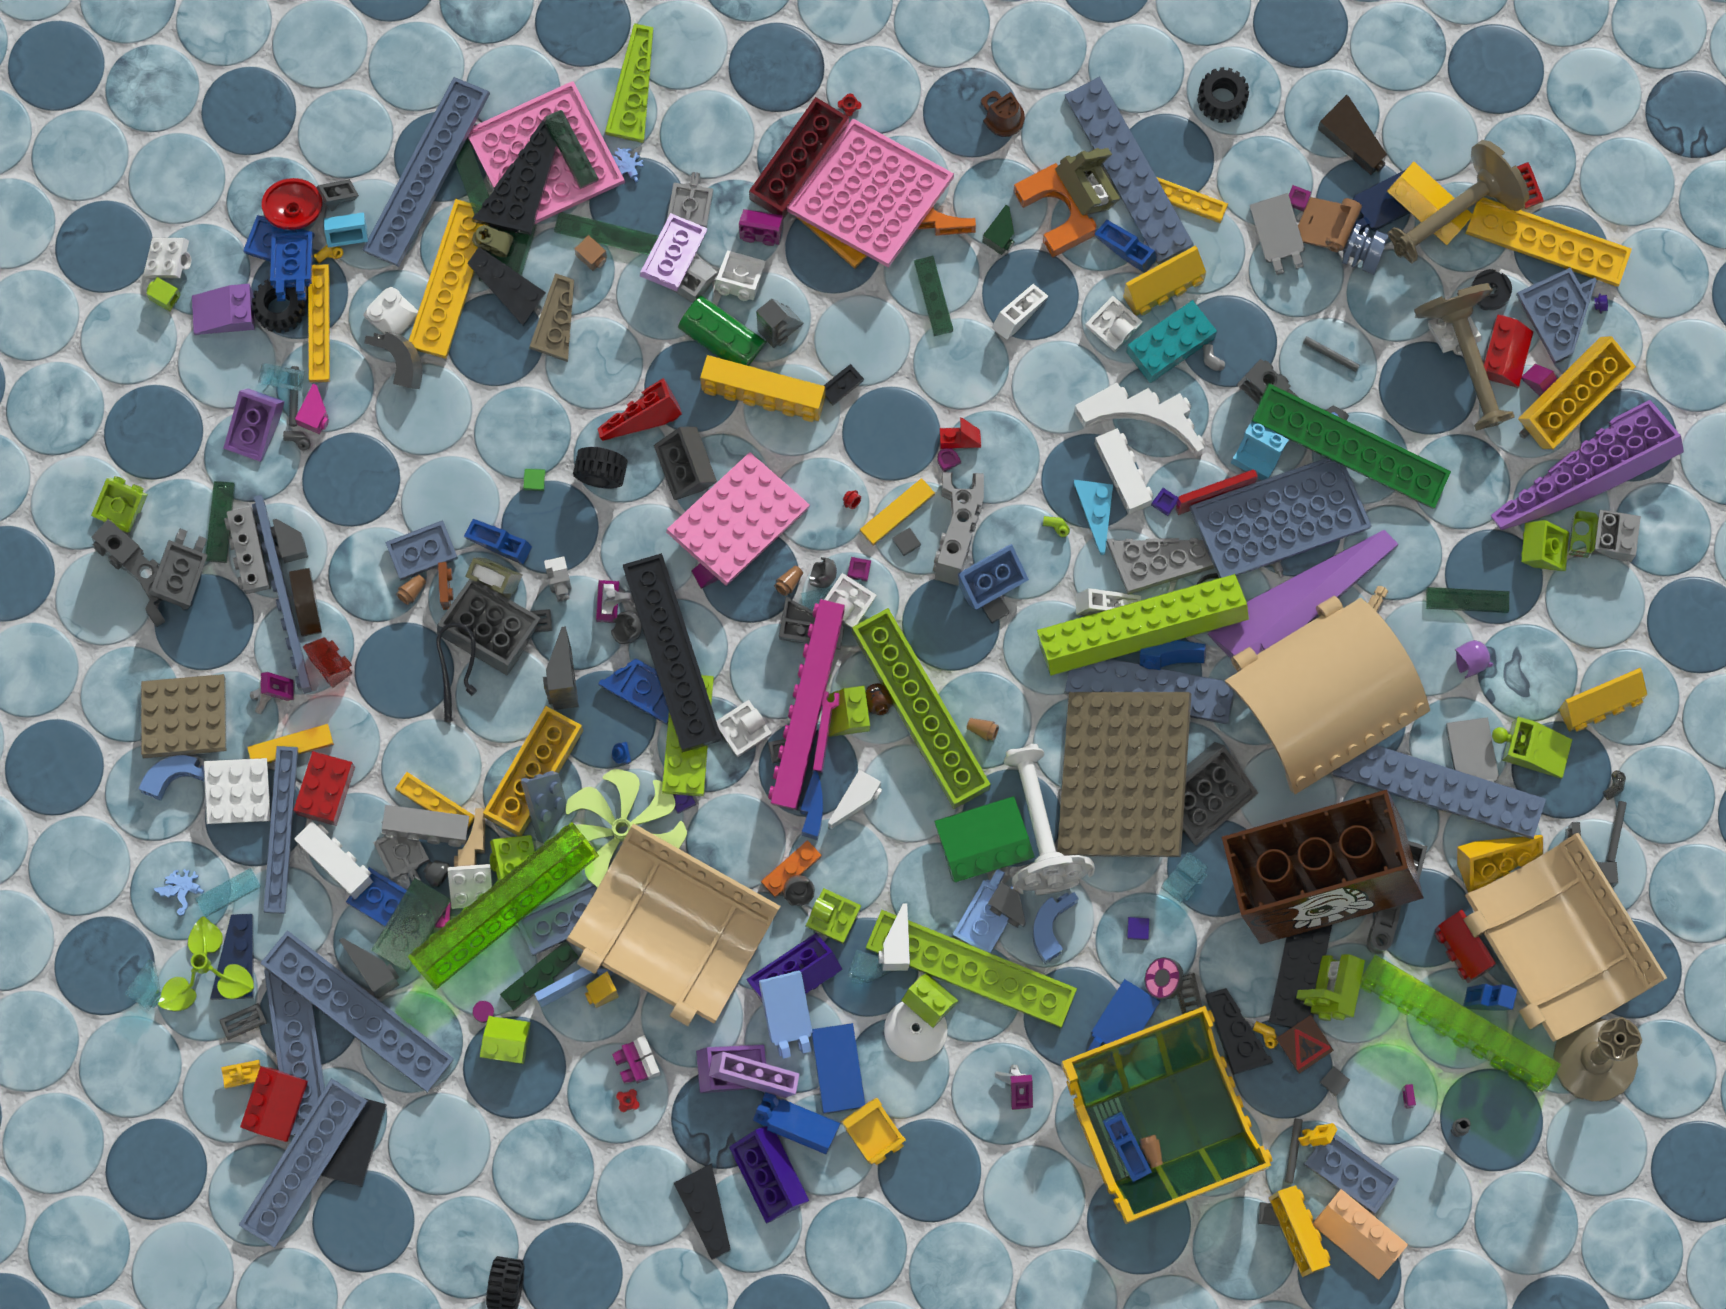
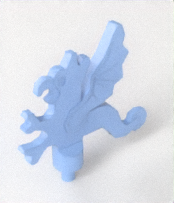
M617 148L618 152L616 151L615 155L619 156L622 161L616 156L612 155L621 174L623 175L628 172L630 178L638 182V173L635 166L643 167V160L635 162L640 156L635 152V156L631 158V154L628 153V151H632L631 148Z
M184 869L185 875L180 877V874H176L179 871L175 870L170 876L165 877L167 880L165 883L168 886L154 888V891L159 893L161 897L166 896L170 898L177 895L179 902L183 905L182 908L177 910L180 916L184 915L185 910L188 908L185 897L189 891L194 894L204 893V890L200 889L199 885L192 883L193 879L199 877L195 871L191 877H188L190 871Z

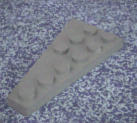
M1179 538L1125 539L1119 541L1107 539L1106 541L1128 595L1215 568L1203 540H1198V538H1190V540H1179Z

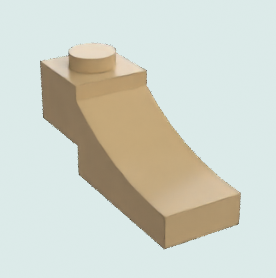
M475 808L471 834L463 849H458V856H454V867L476 865L477 853H485L484 808Z

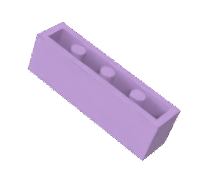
M720 1052L712 1056L709 1077L787 1098L796 1094L799 1073L730 1053Z

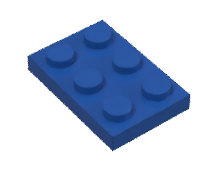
M257 215L243 252L244 254L271 262L272 233L310 231L301 228L295 230L281 229L272 225L265 217Z

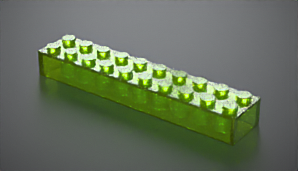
M571 822L569 825L564 826L553 838L547 840L536 852L531 853L520 865L515 866L504 878L498 880L487 892L482 893L476 901L465 907L460 914L449 920L438 932L432 934L427 941L416 947L407 957L435 990L438 989L598 858V853L574 823Z
M1376 954L1362 974L1360 984L1362 990L1370 994L1374 992L1379 995V999L1382 1002L1394 1004L1398 1007L1397 1010L1399 1012L1416 1017L1415 1020L1423 1026L1429 1025L1434 1028L1436 1034L1453 1039L1452 1042L1460 1048L1465 1046L1471 1050V1054L1479 1059L1485 1058L1490 1061L1489 1064L1495 1069L1501 1070L1502 1068L1508 1072V1076L1512 1079L1524 1081L1527 1083L1526 1086L1532 1091H1544L1550 1085L1561 1065Z

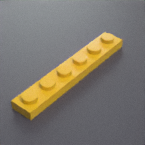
M329 264L312 265V284L308 286L310 383L330 382Z

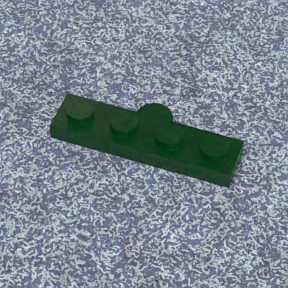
M564 941L505 989L500 996L515 1011L535 995L534 993L555 983L553 978L557 977L578 960L579 956Z

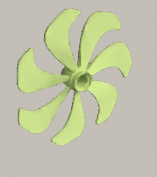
M613 769L603 776L604 780L615 784L620 793L621 818L617 820L614 818L606 800L596 788L585 787L567 800V815L579 809H587L598 814L612 825V829L586 824L571 825L564 831L562 837V855L573 864L576 852L580 846L595 839L614 836L611 841L590 858L585 866L586 877L597 888L608 871L610 860L620 842L624 841L633 823L636 825L664 817L674 810L673 794H662V781L653 780L655 788L654 799L631 822L627 820V817L640 787L639 778L632 772ZM680 821L672 831L653 835L680 849L686 839L687 830L684 823ZM625 826L628 828L623 834L617 832L620 827Z

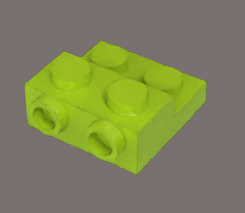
M121 477L106 478L91 516L103 522L109 519L119 529L129 533L137 514L141 513L148 494L144 493V488L133 484L132 487L126 485V480Z

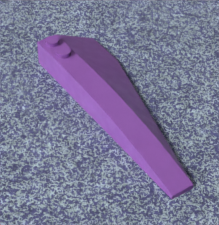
M1648 400L1612 419L1609 422L1610 427L1605 430L1603 428L1598 430L1595 437L1590 441H1584L1581 444V448L1576 452H1570L1548 470V474L1543 478H1537L1533 486L1527 490L1523 489L1519 493V497L1515 500H1509L1495 511L1491 518L1500 530H1504L1592 498L1683 453L1681 435L1652 401Z
M1382 530L1247 601L1249 620L1211 630L1207 635L1230 659L1248 647L1252 648L1257 655L1318 618L1317 605L1332 596H1336L1339 599L1398 546V543L1385 530Z

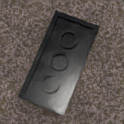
M366 1099L368 1102L321 1176L363 1187L387 1104Z

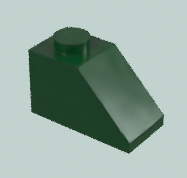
M1008 205L1004 206L983 234L982 239L984 244L1001 255L1006 250L1009 251L1015 243L1013 241L1014 229Z

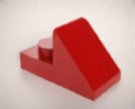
M960 417V428H940V449L981 448L980 429Z

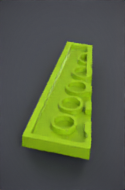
M636 23L633 25L605 135L644 143L653 27Z

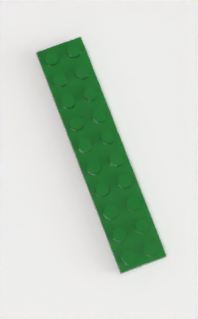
M1270 383L1267 384L1251 420L1432 509L1436 507L1451 471Z

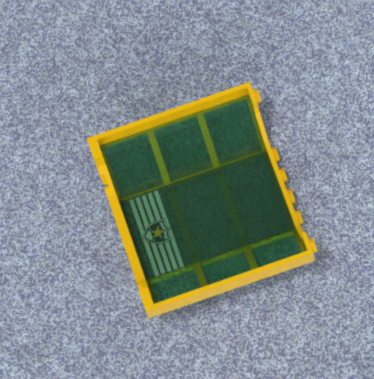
M1206 1006L1079 1054L1061 1063L1067 1078L1066 1083L1071 1096L1075 1095L1073 1106L1106 1189L1109 1194L1115 1195L1116 1198L1113 1199V1202L1118 1211L1121 1212L1125 1224L1271 1167L1272 1156L1268 1149L1265 1150L1264 1146H1259L1249 1129L1252 1127L1248 1115L1244 1116L1241 1109L1244 1107L1239 1095H1235L1233 1090L1235 1088L1234 1080L1225 1071L1227 1064L1224 1057H1220L1212 1033L1215 1019L1211 1010L1207 1011ZM1120 1111L1123 1113L1138 1145H1141L1140 1139L1151 1135H1156L1160 1142L1163 1164L1151 1168L1148 1163L1152 1173L1134 1182L1102 1122Z

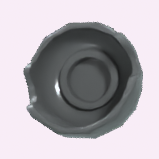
M821 557L823 561L815 562L810 574V585L817 588H827L835 581L837 568L833 560Z
M630 611L621 612L613 620L615 627L611 630V634L619 644H628L640 637L642 626L636 614Z
M796 875L790 877L784 884V899L791 906L808 904L814 897L815 887L806 876Z

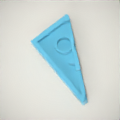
M1074 480L1073 485L1076 488L1080 504L1094 536L1096 547L1100 555H1105L1113 484Z

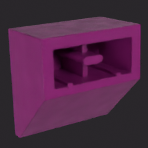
M743 209L739 220L740 239L748 243H754L755 241L763 242L767 246L780 244L783 215Z

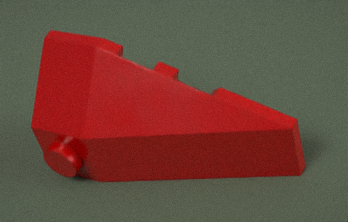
M663 378L641 392L643 396L635 403L630 401L623 413L614 414L597 428L601 440L604 441L662 426L678 419L682 412L665 379Z

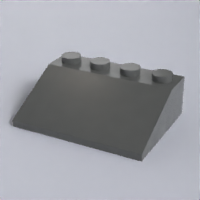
M469 579L437 624V635L447 624L461 623L466 625L475 637V657L508 675L520 658L541 618L484 584ZM451 627L443 633L442 638L471 654V638L464 629Z
M566 626L561 627L546 668V677H543L544 690L549 705L553 704L554 710L579 707L572 648Z
M1214 742L1187 765L1182 832L1195 846L1258 794L1225 745Z

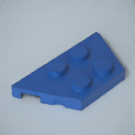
M634 659L624 668L618 669L608 678L599 681L598 685L664 724H668L669 710L654 668L638 659Z

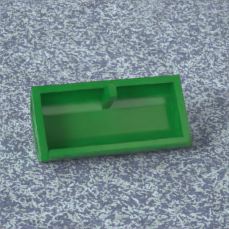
M702 295L691 304L678 325L682 332L720 359L750 366L767 343L763 338Z

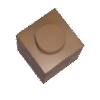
M589 235L574 248L575 255L592 271L597 267H602L606 262V250Z

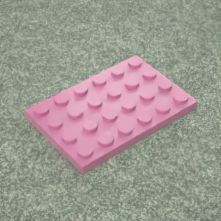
M749 452L669 526L666 533L727 586L808 510L810 504Z

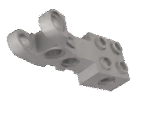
M942 472V497L951 501L952 519L947 533H942L939 551L935 555L933 571L936 572L935 580L959 586L958 573L964 570L973 535L970 531L975 532L978 519L976 513L980 514L983 506V473H973L972 489H955L952 486L953 472ZM962 499L967 501V503L963 504L960 503L958 500ZM959 518H964V519H966L967 521H966V522H961V521H959L958 519H959Z

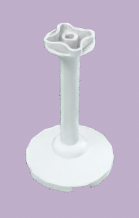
M1030 744L1020 749H1010L1006 751V757L1004 758L1006 766L1018 767L1040 855L1033 864L1021 869L1013 876L1012 887L1019 894H1024L1023 890L1035 891V895H1045L1070 889L1079 885L1078 879L1087 874L1090 878L1095 871L1094 862L1089 857L1080 855L1064 856L1062 853L1056 852L1034 765L1035 762L1044 756V751L1038 747V744Z

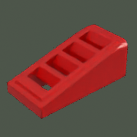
M1529 162L1517 166L1521 174L1525 173L1522 175L1524 180L1528 179L1529 181L1526 183L1527 188L1532 187V190L1528 191L1529 196L1533 194L1536 196L1525 202L1524 208L1527 209L1542 203L1544 199Z

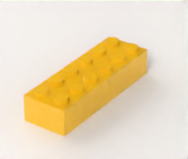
M1612 336L1600 337L1518 420L1542 449H1554L1636 366Z
M709 355L706 357L700 376L701 389L708 395H721L730 401L740 400L748 406H763V409L767 411H782L784 415L790 417L797 415L809 422L819 421L825 402V386Z
M545 706L483 811L484 817L509 832L522 836L531 822V816L521 779H532L534 775H543L550 771L559 773L583 733L582 725Z

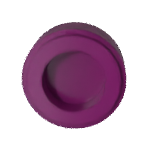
M479 1001L473 1007V1016L478 1022L486 1023L488 1016H494V1008L488 1001Z

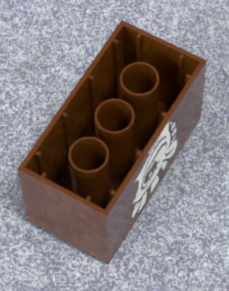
M1387 789L1222 837L1241 916L1260 944L1424 899L1403 820Z

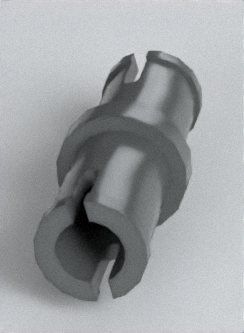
M1460 1118L1453 1123L1451 1129L1453 1136L1461 1137L1468 1133L1471 1126L1469 1119Z

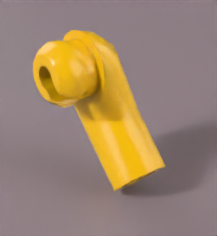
M326 245L313 257L319 264L326 258L339 259L343 256V249L340 246L328 248V245Z
M1256 1021L1253 1031L1262 1034L1267 1048L1272 1049L1276 1047L1278 1041L1275 1029Z

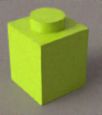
M158 277L148 285L146 290L150 301L169 312L181 296L178 288Z

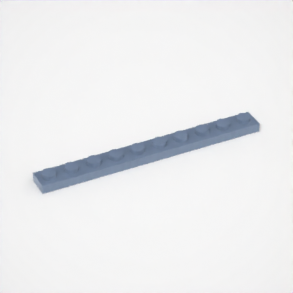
M262 495L254 496L255 504H252L254 515L259 517L260 522L256 524L259 535L263 534L264 542H261L264 554L268 553L269 561H266L268 572L273 573L274 580H271L273 591L278 593L279 599H276L278 611L283 613L284 618L280 619L283 631L287 630L289 636L285 640L288 650L292 649L293 657H290L292 668H297L296 684L298 689L302 688L304 694L312 692L280 561L277 556L265 501Z

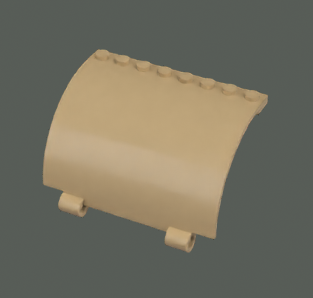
M1332 596L1316 606V611L1320 617L1256 655L1254 650L1248 647L1231 657V662L1237 673L1227 678L1225 683L1245 702L1267 733L1284 766L1290 791L1294 794L1299 793L1431 711L1419 675L1404 647L1383 618L1362 598L1343 607L1340 600L1336 596Z
M633 823L599 887L566 940L584 950L577 962L578 965L594 974L597 973L602 965L674 1006L670 1017L689 1026L695 1014H698L708 1021L715 1023L780 906Z
M1579 833L1572 835L1558 846L1510 874L1465 895L1474 913L1463 919L1474 938L1484 933L1527 1004L1519 1013L1529 1030L1542 1024L1553 1042L1592 1023L1667 979Z

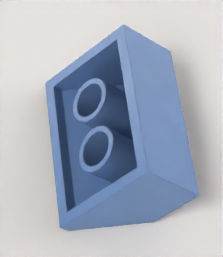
M1012 544L958 573L959 585L967 603L975 610L1029 580Z

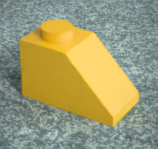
M608 971L586 985L588 992L584 994L589 1004L594 1003L596 1008L619 998Z

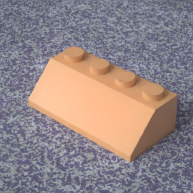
M1342 1189L1337 1192L1312 1223L1317 1230L1378 1280L1408 1246L1404 1240Z

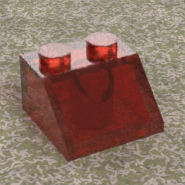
M323 637L303 646L307 657L332 688L352 674L349 668L352 664L345 655L341 658L337 653L340 649L333 640L329 642Z

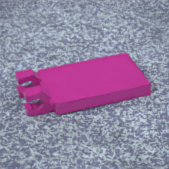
M824 691L821 703L823 708L813 767L814 771L822 773L832 710L839 706L840 698L839 693H834L835 700L828 702L829 692Z

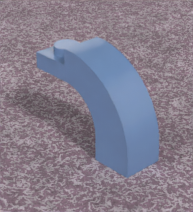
M187 755L165 758L156 763L146 773L139 786V790L145 795L162 800L168 785L179 777L188 776L204 782L203 765L199 768V760Z
M1068 892L1057 899L1058 903H1056L1053 897H1050L1041 906L1036 915L1033 926V942L1044 964L1060 955L1063 951V948L1053 934L1052 925L1058 915L1078 903L1079 898L1075 892L1070 895Z

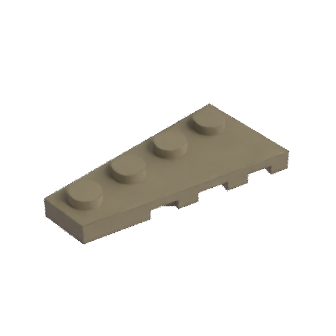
M555 273L529 349L568 362L574 279Z

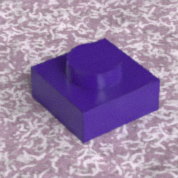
M673 794L675 810L678 814L696 805L695 800L690 795Z

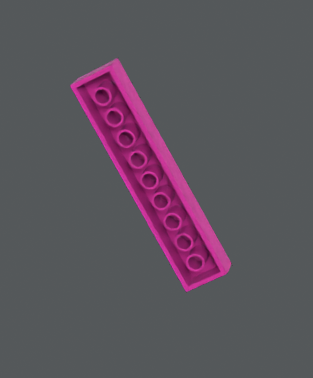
M820 599L819 604L815 603L812 614L815 622L814 624L810 623L808 637L811 639L809 644H805L803 658H806L804 665L800 664L798 678H801L799 685L795 684L793 698H796L795 705H790L788 717L791 721L790 725H785L783 733L786 742L785 746H780L778 757L781 759L780 766H775L773 774L776 783L775 787H770L768 795L772 805L797 811L822 708L821 703L824 691H826L845 613V605L822 599Z

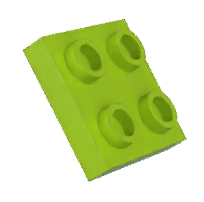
M531 835L499 838L490 841L492 853L490 854L489 862L492 871H496L498 882L539 876Z
M823 888L812 908L805 927L844 944L861 909V905Z

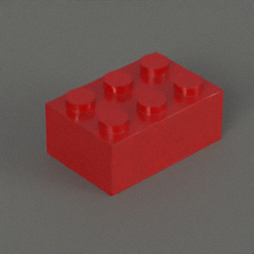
M312 751L295 803L294 812L296 815L337 826L355 770L353 762Z

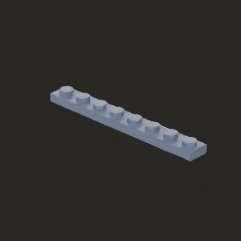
M276 747L264 913L286 914L298 747Z

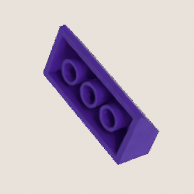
M815 933L746 980L763 1004L759 986L760 980L800 971L805 994H807L843 969L833 951Z
M768 1126L752 1131L729 1147L766 1224L796 1210L809 1201L778 1135L768 1131Z

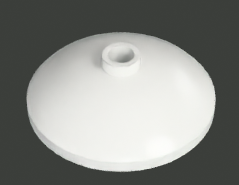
M900 1002L889 1012L884 1025L885 1040L891 1051L899 1058L910 1062L926 1061L938 1054L944 1046L947 1038V1022L945 1017H943L932 1028L905 1003ZM917 1024L920 1026V1030L913 1031L912 1026Z

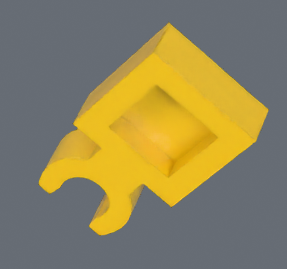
M1334 1123L1318 1125L1314 1130H1302L1304 1137H1299L1298 1140L1302 1146L1309 1144L1312 1146L1328 1145L1333 1140L1338 1129Z

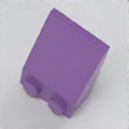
M250 284L228 285L192 295L194 335L255 330L254 311L252 308L253 291Z
M249 388L240 390L223 449L261 462L280 421L285 401Z
M764 1045L707 1047L696 1051L700 1093L751 1089L709 1077L713 1055L726 1052L766 1064Z

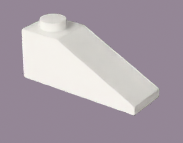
M1032 284L1000 311L992 328L1008 340L1046 301L1048 295Z
M1088 588L1075 595L1076 614L1088 616L1141 601V596Z
M859 770L830 818L828 827L833 829L870 805L873 799L877 800L883 790L880 788L881 781Z
M907 903L902 904L885 939L882 951L878 952L879 964H882L883 971H907L909 968Z

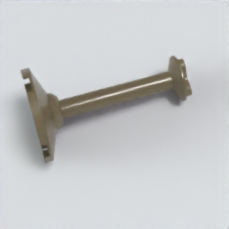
M1481 140L1471 149V158L1477 172V183L1408 233H1404L1395 227L1388 231L1387 234L1394 245L1396 255L1400 258H1406L1410 263H1414L1418 260L1415 246L1486 195L1494 197L1499 203H1502L1510 210L1519 211L1524 208L1525 202L1529 200L1527 184L1517 166L1515 165L1511 168L1509 163L1502 157L1505 152L1491 141Z
M1489 283L1458 290V296L1445 300L1441 296L1414 309L1415 318L1442 319L1445 323L1453 325L1483 412V416L1474 425L1476 431L1493 427L1515 418L1513 411L1499 410L1468 321V317L1473 312V307L1493 291Z
M1624 1017L1612 1018L1610 1020L1599 1018L1556 1041L1553 1054L1554 1072L1561 1085L1573 1096L1592 1102L1609 1101L1624 1093L1634 1080L1638 1067L1637 1052L1642 1044L1641 1034L1637 1026Z

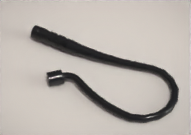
M461 623L445 625L439 631L436 638L444 684V722H452L453 719L451 688L441 648V637L451 627L464 629L471 638V657L464 677V685L466 691L471 696L477 692L472 685L468 684L475 659V637L472 631Z

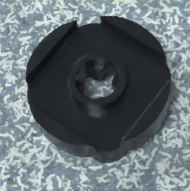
M1493 269L1480 272L1475 277L1471 286L1489 283L1492 288L1495 287L1497 290H1495L1494 294L1490 293L1477 305L1482 310H1497L1505 306L1512 293L1510 279L1504 273L1501 274Z

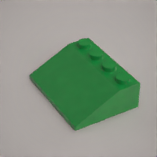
M1014 796L934 821L953 882L962 881L1035 858Z

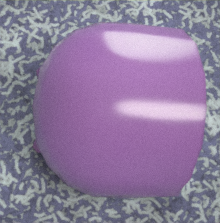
M1472 640L1455 649L1459 672L1462 673L1468 670L1465 679L1493 666V663L1490 662V653L1487 647L1480 641Z

